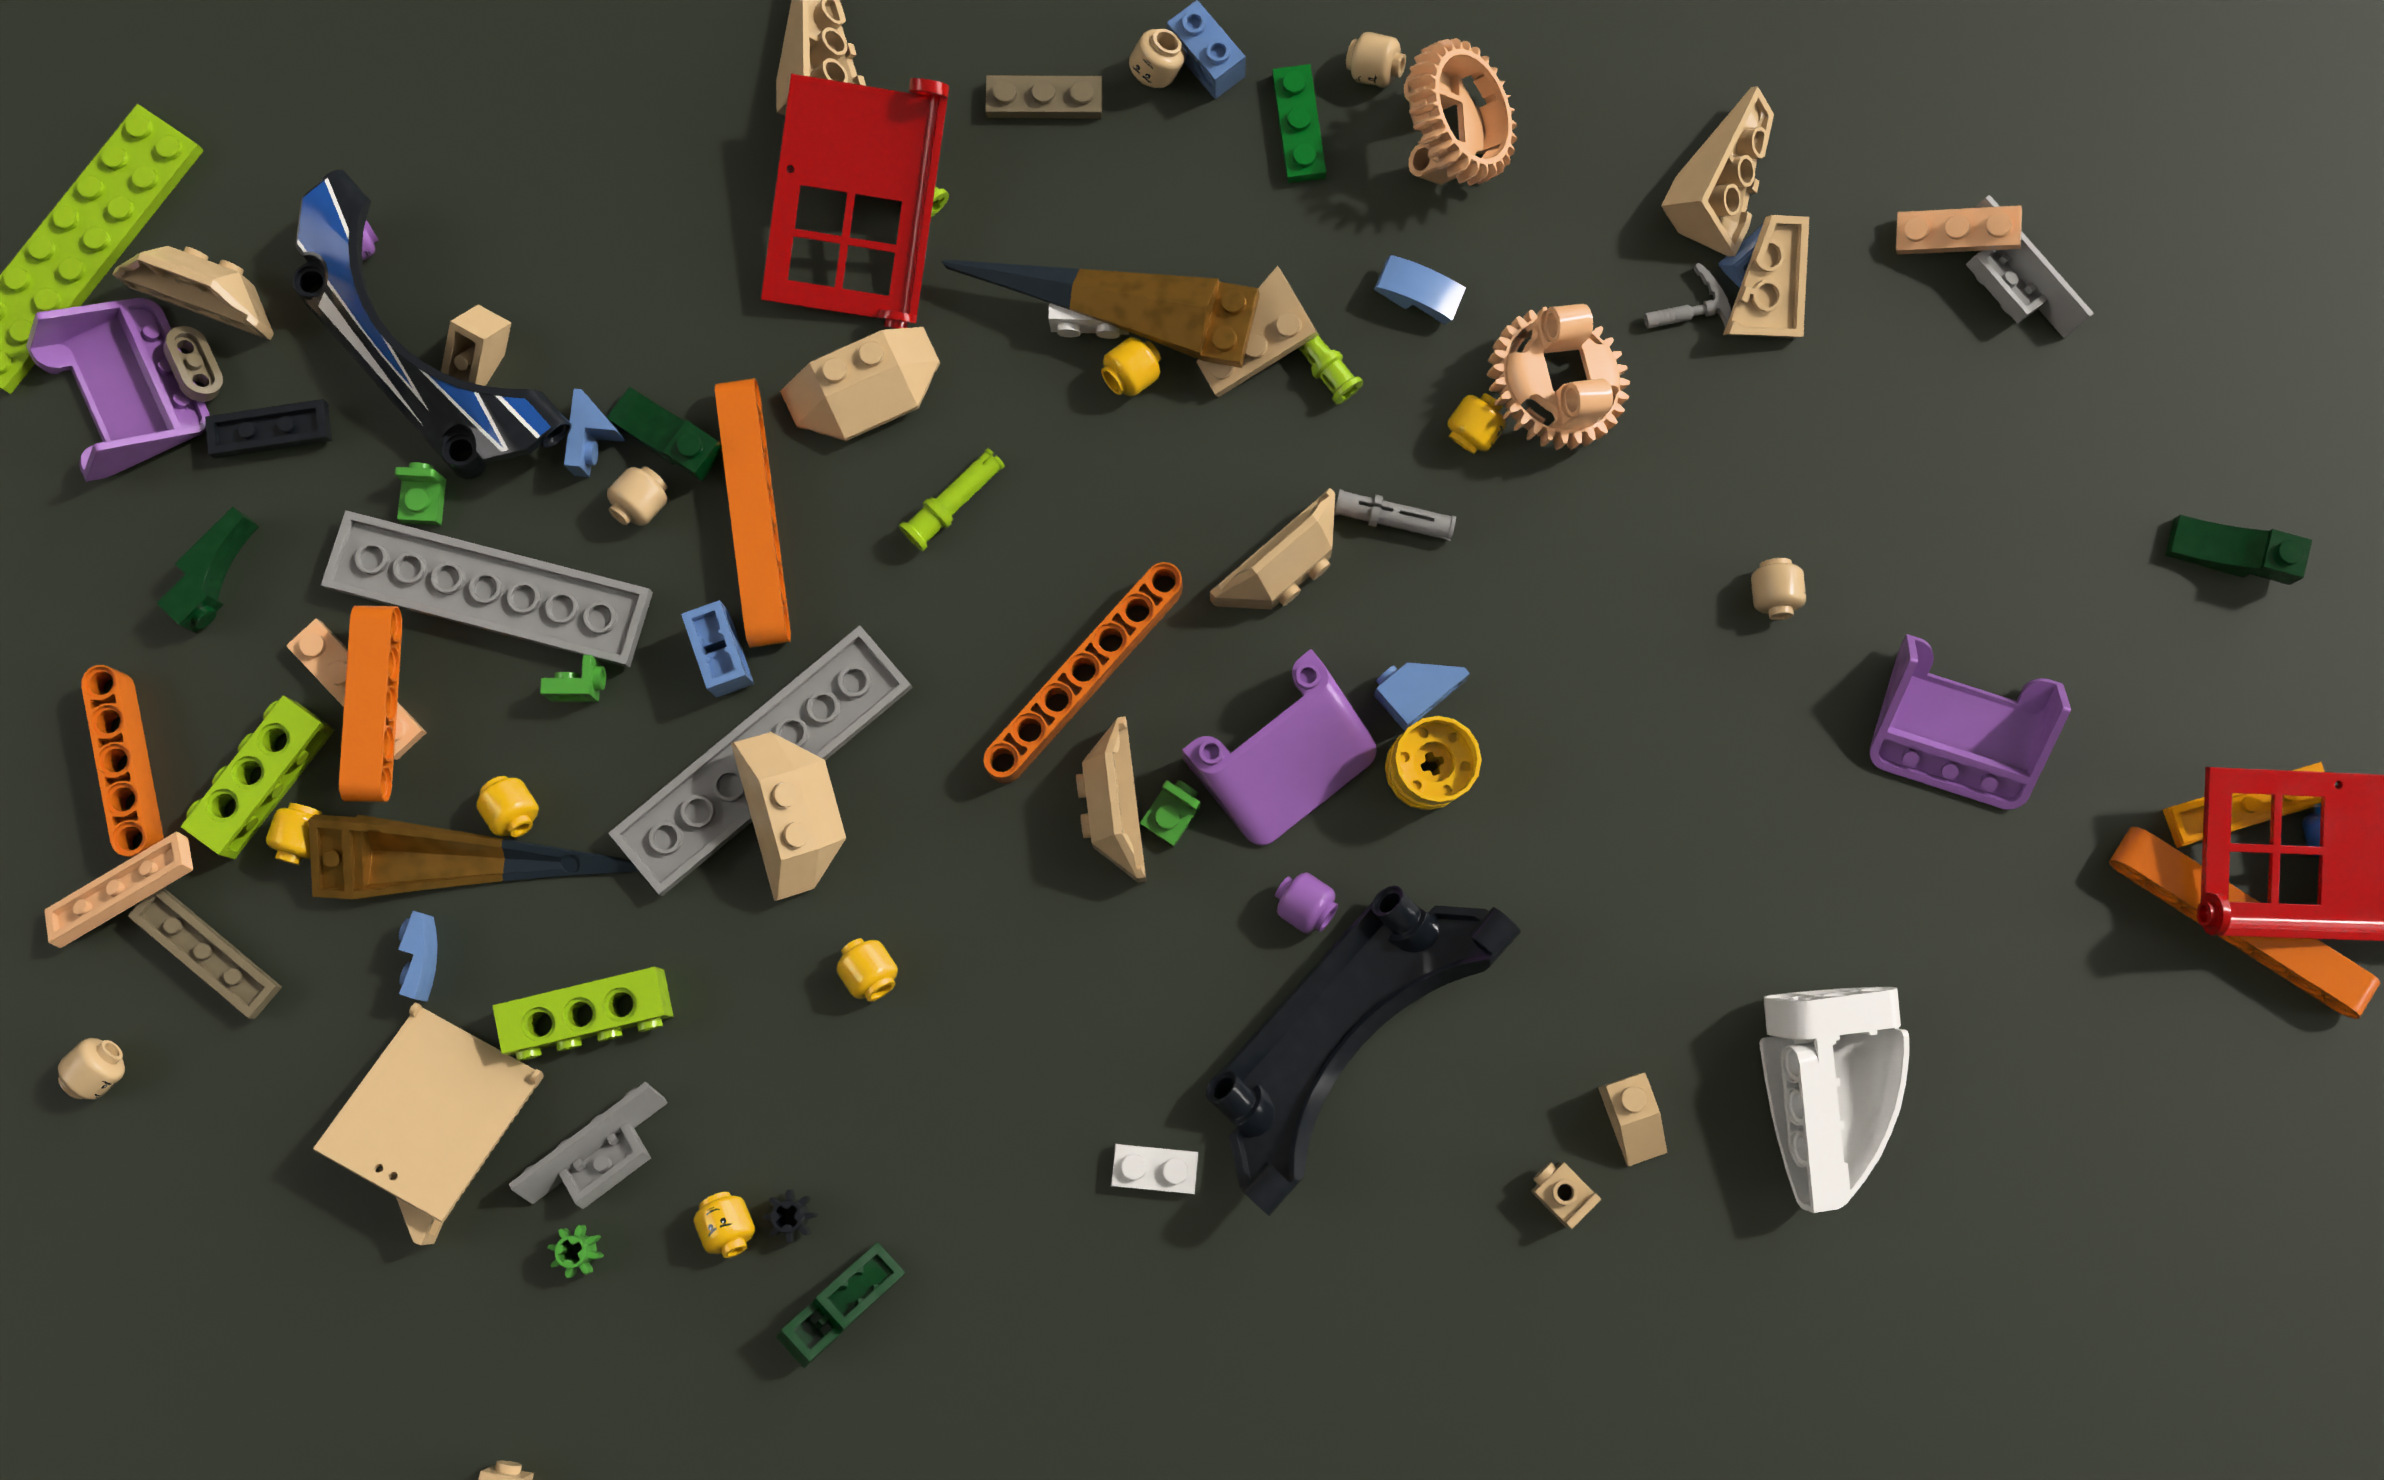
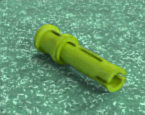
M1319 335L1298 348L1312 365L1313 377L1321 379L1332 392V400L1335 404L1343 403L1362 387L1363 380L1359 376L1354 377L1342 362L1343 355L1339 351L1331 350Z
M987 448L937 498H927L923 502L924 507L907 523L903 521L898 525L907 539L919 550L924 551L928 547L927 542L943 527L948 528L953 521L952 515L999 470L1005 467L997 455L995 457L992 456L994 452L991 449Z

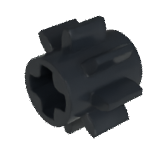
M793 1189L786 1191L785 1201L771 1197L769 1201L774 1208L770 1214L762 1216L764 1220H771L774 1226L769 1235L773 1237L781 1232L786 1233L787 1243L794 1242L795 1231L799 1230L803 1235H810V1228L806 1224L809 1219L818 1216V1213L809 1212L806 1206L811 1197L804 1196L800 1200H795ZM796 1207L798 1211L794 1217L798 1221L797 1224L785 1225L783 1220L786 1218V1214L783 1209Z

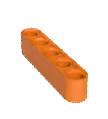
M354 606L351 611L339 772V792L344 802H387L391 796L402 641V615L398 606Z
M95 665L84 673L81 680V688L107 828L113 850L120 855L132 858L164 839L137 693L132 678L127 674L105 665ZM110 679H113L111 690L104 694L105 684ZM117 717H120L118 729L111 732L112 722ZM127 755L126 767L119 771L118 763L123 756ZM134 793L135 802L129 810H126L125 802ZM141 832L142 842L138 848L134 849L133 839Z

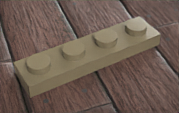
M165 888L140 901L128 915L137 925L250 1019H255L282 988L281 985Z

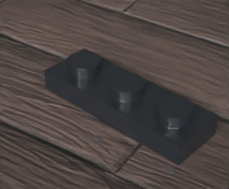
M324 399L205 416L208 454L215 459L332 441L329 404Z

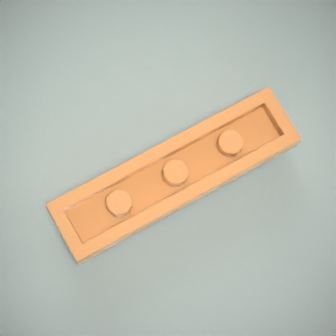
M314 619L286 646L344 707L348 649L322 621ZM397 703L395 760L404 755L427 733L399 703Z
M176 831L46 908L44 911L48 943L62 948L193 871L188 837Z

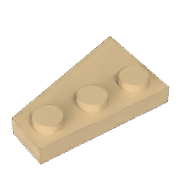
M1783 215L1765 217L1723 335L1800 338L1804 336L1809 217Z
M1278 265L1258 288L1260 296L1242 368L1205 362L1199 359L1196 361L1218 398L1319 335Z

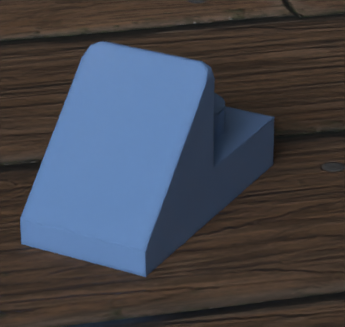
M574 389L569 421L571 423V430L567 437L564 466L574 476L590 477L591 465H596L598 460V444L594 440L625 441V439L582 389Z

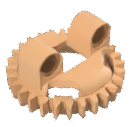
M1458 38L1445 39L1423 48L1421 54L1414 57L1416 64L1410 66L1411 73L1404 84V95L1410 104L1409 114H1411L1414 130L1421 131L1423 134L1421 140L1418 141V145L1414 147L1409 156L1408 166L1410 172L1417 177L1439 185L1456 178L1459 184L1467 181L1469 186L1476 183L1479 185L1491 180V178L1504 172V168L1510 164V156L1515 153L1512 144L1517 141V137L1512 132L1516 128L1517 123L1511 118V114H1513L1515 109L1509 106L1508 98L1511 95H1506L1503 89L1505 81H1499L1496 75L1498 68L1489 66V57H1480V49L1478 47L1471 48L1468 41L1461 42ZM1471 75L1474 79L1473 83L1478 88L1482 98L1485 99L1486 105L1478 107L1474 104L1464 87L1463 78ZM1457 105L1459 140L1452 133L1443 113L1444 109ZM1475 154H1483L1484 156L1480 158L1475 156Z
M1586 304L1554 306L1548 309L1543 307L1537 315L1533 310H1529L1524 315V318L1516 317L1511 325H1508L1501 332L1500 337L1492 347L1494 352L1488 359V362L1493 366L1488 370L1487 376L1495 379V382L1489 387V391L1500 394L1494 405H1504L1507 411L1503 415V419L1513 417L1517 421L1514 431L1522 427L1528 430L1527 440L1532 439L1535 435L1540 436L1541 447L1547 445L1551 440L1556 450L1562 448L1565 444H1567L1570 450L1577 448L1580 444L1583 446L1591 444L1595 439L1602 438L1608 433L1609 429H1612L1618 423L1616 418L1625 411L1621 404L1629 399V395L1622 390L1630 384V381L1620 378V375L1628 368L1626 365H1617L1616 362L1622 355V352L1611 351L1610 346L1614 341L1613 338L1603 341L1599 337L1603 331L1602 326L1593 330L1592 313ZM1531 337L1521 353L1517 352L1521 343ZM1579 350L1587 380L1563 384L1556 392L1553 391L1544 353ZM1527 399L1534 400L1544 409L1551 412L1555 420L1547 426L1543 424L1545 418L1538 415L1530 407L1525 411L1521 405Z

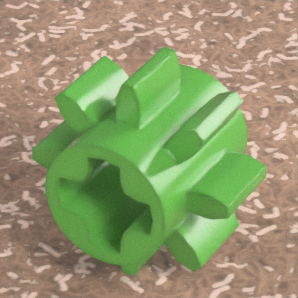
M578 1225L574 1235L567 1228L558 1230L562 1239L557 1244L548 1245V1249L555 1251L556 1258L550 1266L552 1268L558 1266L565 1267L566 1278L574 1277L577 1273V1267L585 1275L591 1274L593 1268L590 1263L594 1259L604 1256L603 1253L597 1251L596 1242L600 1240L601 1236L589 1237L585 1235L586 1225ZM580 1243L582 1250L578 1252L579 1258L572 1259L569 1253L574 1250L573 1244Z

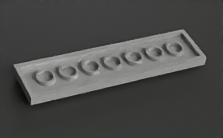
M345 510L321 582V586L329 590L390 606H398L413 612L582 656L593 655L598 660L629 668L653 594L649 588Z
M859 625L608 834L654 890L663 896L752 822L732 750V742L772 732L826 761L913 687Z

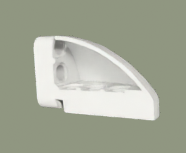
M1897 987L1825 989L1774 994L1763 997L1767 1035L1771 1037L1762 1038L1759 1045L1771 1114L1794 1196L1799 1206L1806 1211L1818 1213L1837 1210L1846 1205L1879 1161L1892 1134L1902 1105L1909 1062V1033L1905 1029H1899L1901 1020Z

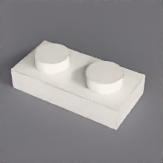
M1049 303L1048 320L1051 332H1057L1060 336L1078 337L1081 333H1096L1098 337L1114 339L1118 338L1120 334L1129 335L1128 331Z
M1116 1144L1111 1186L1195 1194L1198 1152Z

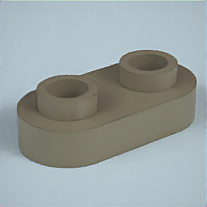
M178 326L171 329L166 336L163 351L180 390L185 396L195 401L206 402L214 399L223 384V376L205 336L197 329L189 326ZM179 348L188 350L190 354L180 352ZM193 382H200V383H202L205 387L198 386V385L194 384Z

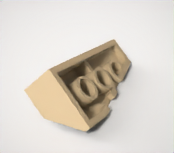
M791 0L776 79L777 113L786 115L791 73L866 86L864 77L857 75L852 60L857 55L854 44L847 43L842 24L846 21L840 0Z
M1758 86L1751 87L1678 173L1661 205L1679 234L1728 257L1736 256L1750 227L1752 214L1747 211L1750 194L1757 193L1759 180L1755 178L1758 159L1765 157L1774 117L1773 111Z

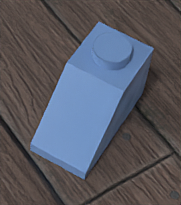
M1407 662L1398 670L1393 665L1377 678L1376 682L1379 686L1375 690L1374 697L1405 731L1467 680L1470 673L1465 667Z

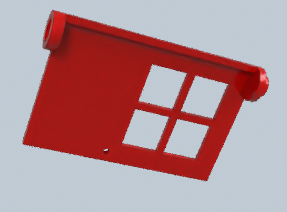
M791 73L761 300L884 319V327L893 329L908 328V323L916 324L948 101V84L930 79L911 78L909 84L910 93ZM801 186L847 193L841 236L795 229ZM856 195L902 202L896 245L850 237ZM794 237L840 244L834 287L788 280ZM849 246L895 253L889 296L843 289Z
M2205 767L2201 899L2197 909L2198 922L2205 932L2209 935L2384 941V775ZM2232 793L2271 795L2270 845L2231 843ZM2283 795L2321 797L2319 847L2281 845ZM2230 852L2269 853L2267 903L2228 901ZM2281 854L2319 855L2317 905L2279 903Z

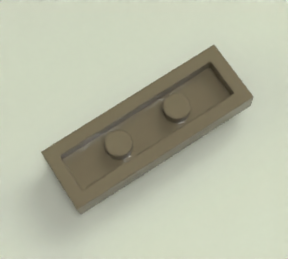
M986 76L987 118L1102 119V76Z

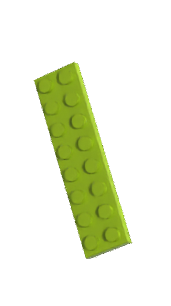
M138 103L0 275V388L9 394L15 390L35 364L26 347L35 314L81 306L204 151L197 143Z

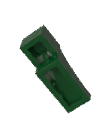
M631 387L627 389L607 416L610 423L672 465H677L701 482L722 455V446L719 441L688 420L685 421Z
M232 506L175 563L185 575L157 604L178 625L194 633L208 626L215 619L217 611L224 605L219 600V595L233 560L259 526L247 515Z
M2180 514L2174 518L2165 556L2242 578L2252 574L2291 585L2304 578L2312 540L2276 529L2268 531L2241 528Z
M877 1242L816 1296L812 1303L782 1328L776 1338L805 1369L870 1306L904 1276V1270Z

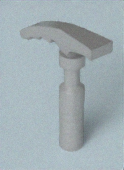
M1697 263L1694 271L1697 276L1701 277L1704 285H1708L1709 295H1713V300L1704 301L1703 305L1693 307L1683 305L1644 314V322L1646 328L1649 329L1688 321L1693 316L1705 314L1708 317L1718 313L1726 328L1731 308L1724 291L1714 276L1702 264Z

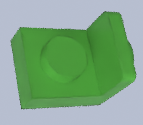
M412 462L409 463V467H396L395 476L401 480L397 520L405 524L442 525L446 479L434 469V466L427 463Z
M583 655L582 678H579L580 675L574 672H556L555 678H541L540 694L551 702H599L600 690H604L606 686L605 668L601 666V663L593 655Z
M1166 780L1162 786V791L1141 820L1140 826L1174 847L1201 808L1200 801L1195 799L1198 792L1180 780L1175 785Z

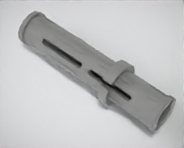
M1341 489L1339 490L1334 515L1368 521V526L1376 527L1377 524L1446 539V541H1451L1456 523V516L1444 515L1384 501L1383 496L1376 494L1374 498L1345 492Z

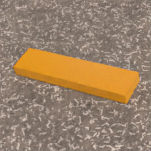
M2322 762L2292 770L2325 772ZM2232 793L2231 832L2270 820L2271 795ZM2283 795L2282 816L2312 808L2315 804L2321 803V797ZM2204 797L2163 809L2176 848L2203 840Z

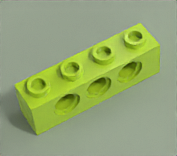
M283 695L278 701L268 706L263 714L262 723L254 733L248 734L240 742L237 749L238 753L230 764L224 766L215 774L212 780V787L205 796L190 806L186 814L187 819L181 825V828L218 855L235 860L335 729L300 703ZM286 734L287 742L285 747L276 752V740L281 735ZM260 766L261 777L256 783L251 784L250 775L255 768ZM234 799L236 802L235 811L232 815L226 817L225 807L230 800Z
M655 966L492 1005L501 1054L516 1055L517 1061L542 1056L541 1049L556 1046L557 1051L575 1049L582 1046L581 1039L597 1036L598 1042L620 1038L623 1036L622 1029L637 1026L638 1032L663 1027L662 1020L674 1017L665 971ZM628 994L633 1000V1009L627 1016L621 1017L617 1012V1002L622 996ZM588 1004L592 1009L593 1016L591 1021L582 1027L577 1021V1012L580 1007ZM548 1014L552 1020V1027L546 1035L541 1036L536 1028L537 1021L542 1015Z

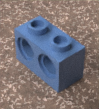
M1198 0L1167 22V30L1172 31L1179 37L1185 49V65L1214 99H1217L1245 78L1246 56Z
M720 600L681 614L706 689L717 698L754 685L730 611Z

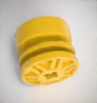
M1442 716L1422 718L1408 727L1389 749L1385 763L1388 785L1396 797L1410 807L1422 810L1443 808L1469 791L1478 778L1482 761L1479 744L1471 731L1455 719ZM1426 760L1428 763L1435 761L1438 768L1433 772L1430 770L1423 771L1421 764Z

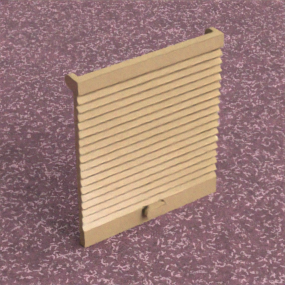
M415 1002L409 1010L410 1016L314 1146L313 1150L444 1223L456 1202L460 1199V1196L465 1192L466 1187L474 1179L475 1174L489 1157L490 1152L494 1150L495 1145L499 1143L500 1138L509 1128L515 1116L518 1115L519 1110L523 1108L524 1103L528 1101L529 1096L539 1085L544 1075L542 1071L535 1070L517 1061L510 1055L501 1054L499 1049L422 1008L420 1004Z

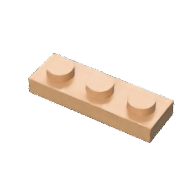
M2019 205L1897 212L1896 252L1898 255L2021 249L2022 207Z

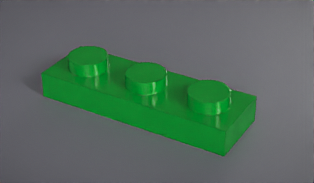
M1311 64L1272 69V79L1287 183L1326 179V166Z

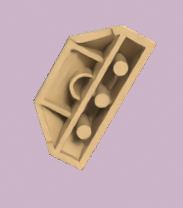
M164 246L140 252L117 266L112 274L130 289L270 341L274 334L255 286L242 275L244 270L229 261L221 260L219 264L208 261L209 257L196 249L185 247L184 251L170 246Z
M924 327L885 329L809 362L780 392L797 428L808 429L822 435L848 441L919 409L933 375L940 365V361Z
M1331 488L1326 490L1220 584L1210 591V601L1213 605L1218 607L1271 610L1279 602L1283 606L1290 603L1301 591L1298 586L1309 576L1312 580L1321 576L1331 565L1328 560L1331 558L1333 546L1335 492Z
M1126 716L1118 717L1083 760V773L1076 774L1078 797L1086 798L1088 813L1081 814L1083 838H1091L1094 849L1138 883L1147 881Z
M772 732L732 742V750L774 901L814 889L846 839L825 760Z

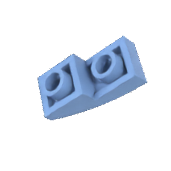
M1393 255L1387 257L1374 287L1375 291L1402 308L1407 309L1414 305L1444 325L1453 320L1466 289L1454 280L1428 267Z
M413 910L411 917L405 919L399 931L401 943L398 950L413 954L411 962H407L402 969L399 979L402 987L399 994L428 1002L436 972L437 932L433 916Z

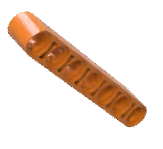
M755 378L715 384V398L746 640L750 648L791 642V629L759 386Z
M1161 562L1152 566L992 742L984 753L983 761L987 772L993 780L1007 784L1019 778L1174 606L1182 595L1183 589L1181 572L1175 565ZM1166 576L1172 578L1176 583L1174 588L1168 592L1156 590L1153 584L1159 577ZM1137 605L1143 606L1149 611L1147 618L1140 622L1132 621L1127 617L1129 609ZM1108 635H1116L1120 637L1122 644L1116 651L1109 652L1101 648L1100 643L1102 639ZM1087 664L1095 669L1093 678L1085 682L1075 679L1073 675L1076 668ZM1055 694L1066 696L1069 699L1066 708L1058 712L1048 709L1047 701L1051 696ZM1036 724L1040 726L1041 734L1039 738L1031 742L1022 740L1020 738V731L1025 725ZM1003 753L1012 755L1014 757V764L1008 771L998 772L993 769V761L998 755Z
M2130 827L2109 860L2110 866L2199 924L2197 909L2201 899L2202 865L2154 834L2139 827ZM2229 883L2228 901L2259 902ZM2219 936L2326 1006L2349 1018L2359 1019L2380 985V980L2372 973L2318 939Z

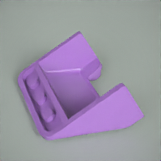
M133 298L50 310L35 314L26 344L33 362L51 374H58L64 370L71 369L103 441L86 448L80 457L79 466L86 482L115 475L206 431L205 416H210L204 402L192 400L180 390L163 351V345L171 327L162 308L152 300Z
M1906 634L1896 657L1870 745V757L1874 765L1881 770L1998 808L2015 809L2025 804L2071 712L2063 683L2046 678L2034 679L2023 686L2017 701L1929 673L1934 660L1931 646L1921 638Z
M1312 649L1295 662L1292 670L1293 682L1303 697L1237 749L1230 753L1222 742L1210 736L1199 737L1182 749L1185 763L1246 839L1255 845L1263 846L1273 843L1368 768L1376 756L1377 748L1374 739L1325 665Z

